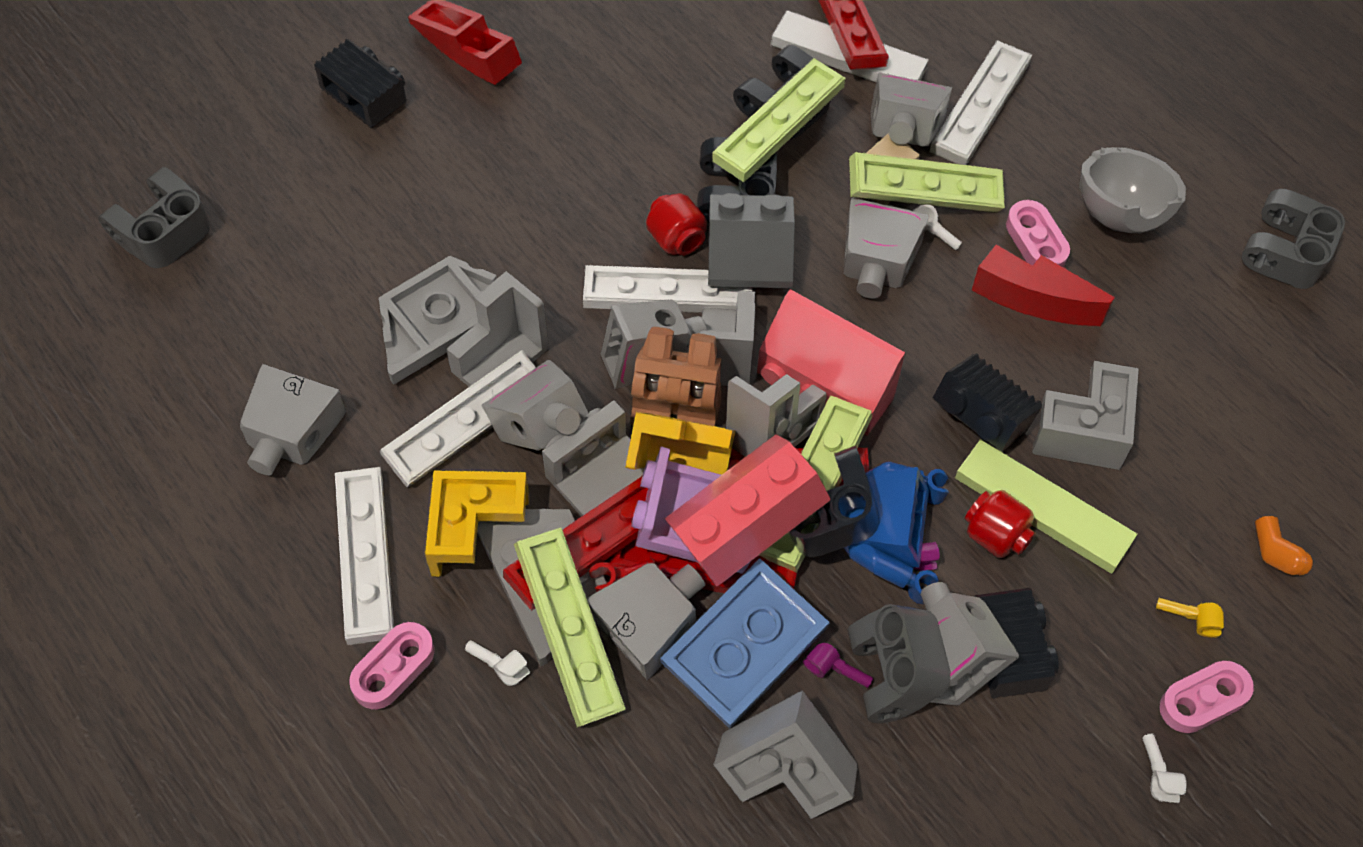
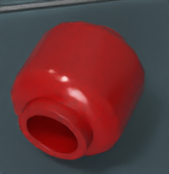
M677 193L662 195L652 203L646 219V227L666 253L688 255L703 244L707 230V220L687 195Z
M998 490L992 494L987 491L983 492L964 518L969 523L967 528L969 537L997 558H1003L1012 551L1020 555L1036 535L1030 529L1034 521L1032 510L1004 490Z

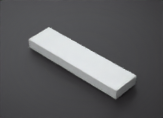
M786 11L772 35V46L783 49L787 45H794L823 64L874 82L877 81L879 72L921 81L927 69L928 59L883 44L889 55L886 67L849 70L830 25L790 11Z
M997 40L932 141L930 152L956 164L967 165L1028 68L1032 55Z
M586 265L583 308L611 309V306L671 299L677 302L681 312L702 313L704 308L736 310L738 291L752 292V287L708 286V270Z
M521 350L380 450V454L407 488L492 428L493 426L481 405L536 367Z
M375 467L335 473L345 640L347 645L381 641L394 628L381 468Z

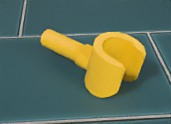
M1163 598L1158 599L1156 609L1196 620L1197 634L1200 636L1215 638L1222 634L1224 613L1218 604L1213 602L1202 603L1195 607Z

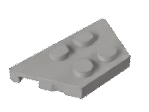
M448 256L379 297L388 363L387 370L393 385L447 353L446 349L478 323L474 297L497 279V275L483 269H474L467 262Z
M525 509L524 522L478 521L477 534L540 666L547 664L551 660L552 654L536 608L533 611L528 608L503 578V569L518 560L514 544L517 541L558 528L564 529L575 520L569 509ZM589 571L579 578L586 599L597 593L595 590L596 586L607 583L603 575L598 578H591Z

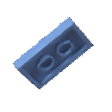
M759 558L660 660L680 682L730 729L828 628L830 622Z

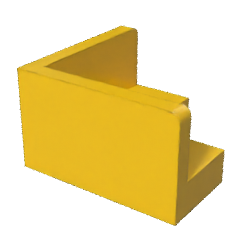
M636 412L625 468L633 470L645 468L646 461H655L660 448L664 447L670 449L668 461L722 475L728 471L736 430L651 413Z
M433 472L425 556L431 576L441 577L443 563L475 562L478 521L524 522L525 506L529 504L526 472Z

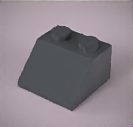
M734 193L710 195L708 286L793 288L795 229L793 197H782L775 194L745 196Z

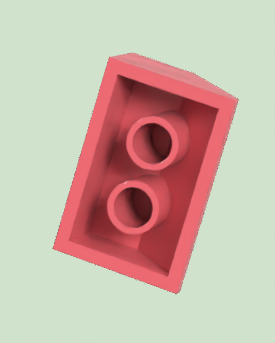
M790 289L785 295L759 349L757 373L762 375L764 380L771 385L787 374L800 382L799 395L811 385H815L827 393L826 403L831 395L871 410L872 419L864 433L868 436L894 399L905 352Z
M775 434L664 519L717 587L831 499L817 472L788 440Z

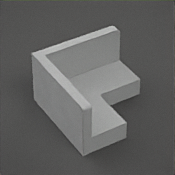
M506 271L474 297L478 323L446 349L451 372L468 387L521 350L533 363L548 350L544 303Z
M738 291L736 310L703 309L702 319L706 330H701L700 334L716 337V358H722L720 367L721 386H728V381L735 376L749 384L754 338L755 292Z
M1094 361L1090 369L1088 397L1046 390L1042 401L1040 429L1034 441L1032 453L1120 470L1133 446L1139 368Z
M787 374L763 392L739 377H733L728 381L726 429L736 430L732 448L746 457L775 434L788 440L794 447L812 433L825 407L827 393L817 386L811 385L799 395L800 382Z
M803 690L725 731L722 734L714 762L715 768L742 802L784 782L811 819L852 799L854 795L857 763Z

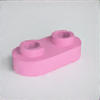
M1023 200L1015 203L1010 209L1006 228L1026 262L1033 265L1040 255H1044L1064 268L1070 253V246L1048 210L1042 204L1032 200ZM1022 225H1028V226H1030L1031 228H1026V227H1024V226H1022Z
M414 622L399 624L354 667L350 675V688L360 705L369 709L387 707L431 663L435 650L429 631L424 626ZM411 646L419 648L416 655L412 657L403 656L406 648ZM373 682H385L382 690L378 692L369 691V687Z
M1216 662L1172 684L1161 698V716L1167 725L1178 732H1196L1240 710L1252 697L1254 690L1253 680L1247 670L1235 662ZM1217 685L1225 686L1229 690L1230 696L1222 695L1218 691ZM1177 704L1185 705L1190 710L1191 716L1181 714L1177 709Z

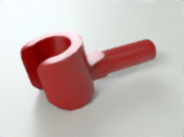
M648 560L614 569L609 563L600 562L591 567L589 574L591 578H598L605 574L611 576L608 583L595 587L596 592L647 563L654 564L653 560Z

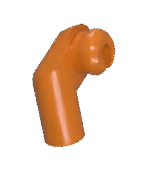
M1264 516L1255 521L1261 556L1268 565L1286 574L1298 576L1305 575L1312 569L1313 559L1311 555L1302 547L1282 538L1277 517Z

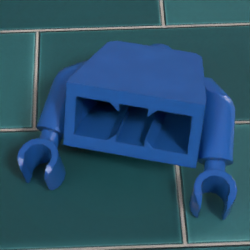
M884 462L866 472L879 515L880 523L878 529L872 537L844 547V549L853 561L876 576L900 588L907 585L909 597L918 604H924L919 582L925 583L928 586L937 583L938 577L933 571L929 570L915 574L912 567L920 566L927 502L935 505L945 500L949 491L938 487H943L948 477L941 469H934L930 471L928 476H925L924 472L919 470L918 467ZM860 507L853 508L848 511L845 517H857L865 509Z

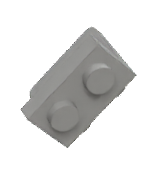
M614 400L602 409H593L583 418L574 433L569 435L560 433L556 435L542 451L545 477L581 517L643 475L644 468L636 470L625 468L631 440L626 435L625 411Z

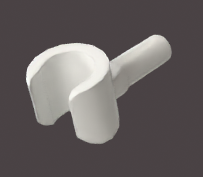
M924 204L913 210L914 212L929 215L926 229L932 234L937 235L955 250L961 245L962 242L937 222L938 214L932 205Z
M469 641L465 646V651L492 667L507 686L516 685L530 673L526 667V660L516 650H513L501 659L496 653H492L473 641Z
M1147 734L1142 739L1152 764L1151 794L1159 801L1179 803L1180 795H1184L1186 792L1185 776L1181 773L1167 772L1166 764L1163 761L1154 734Z

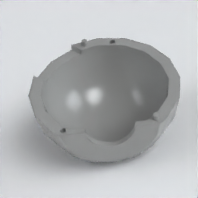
M1101 148L1100 150L1093 151L1092 155L1082 164L1079 188L1089 214L1113 231L1143 233L1154 230L1176 214L1185 201L1186 187L1179 174L1165 162L1147 153L1129 148Z

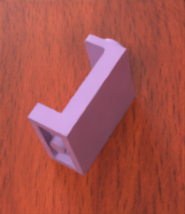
M661 447L656 460H647L640 486L648 488L645 501L638 500L631 527L639 529L635 546L697 562L664 518L719 478L721 474L668 461L670 449ZM749 563L737 572L743 574Z

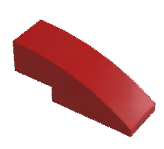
M430 0L408 16L410 24L442 53L471 73L494 85L522 64L513 37L489 29L482 14L445 0Z
M995 245L978 266L972 286V291L1017 312L1048 321L1101 327L1115 298L1043 255H1040L1036 262L1031 265L998 245Z

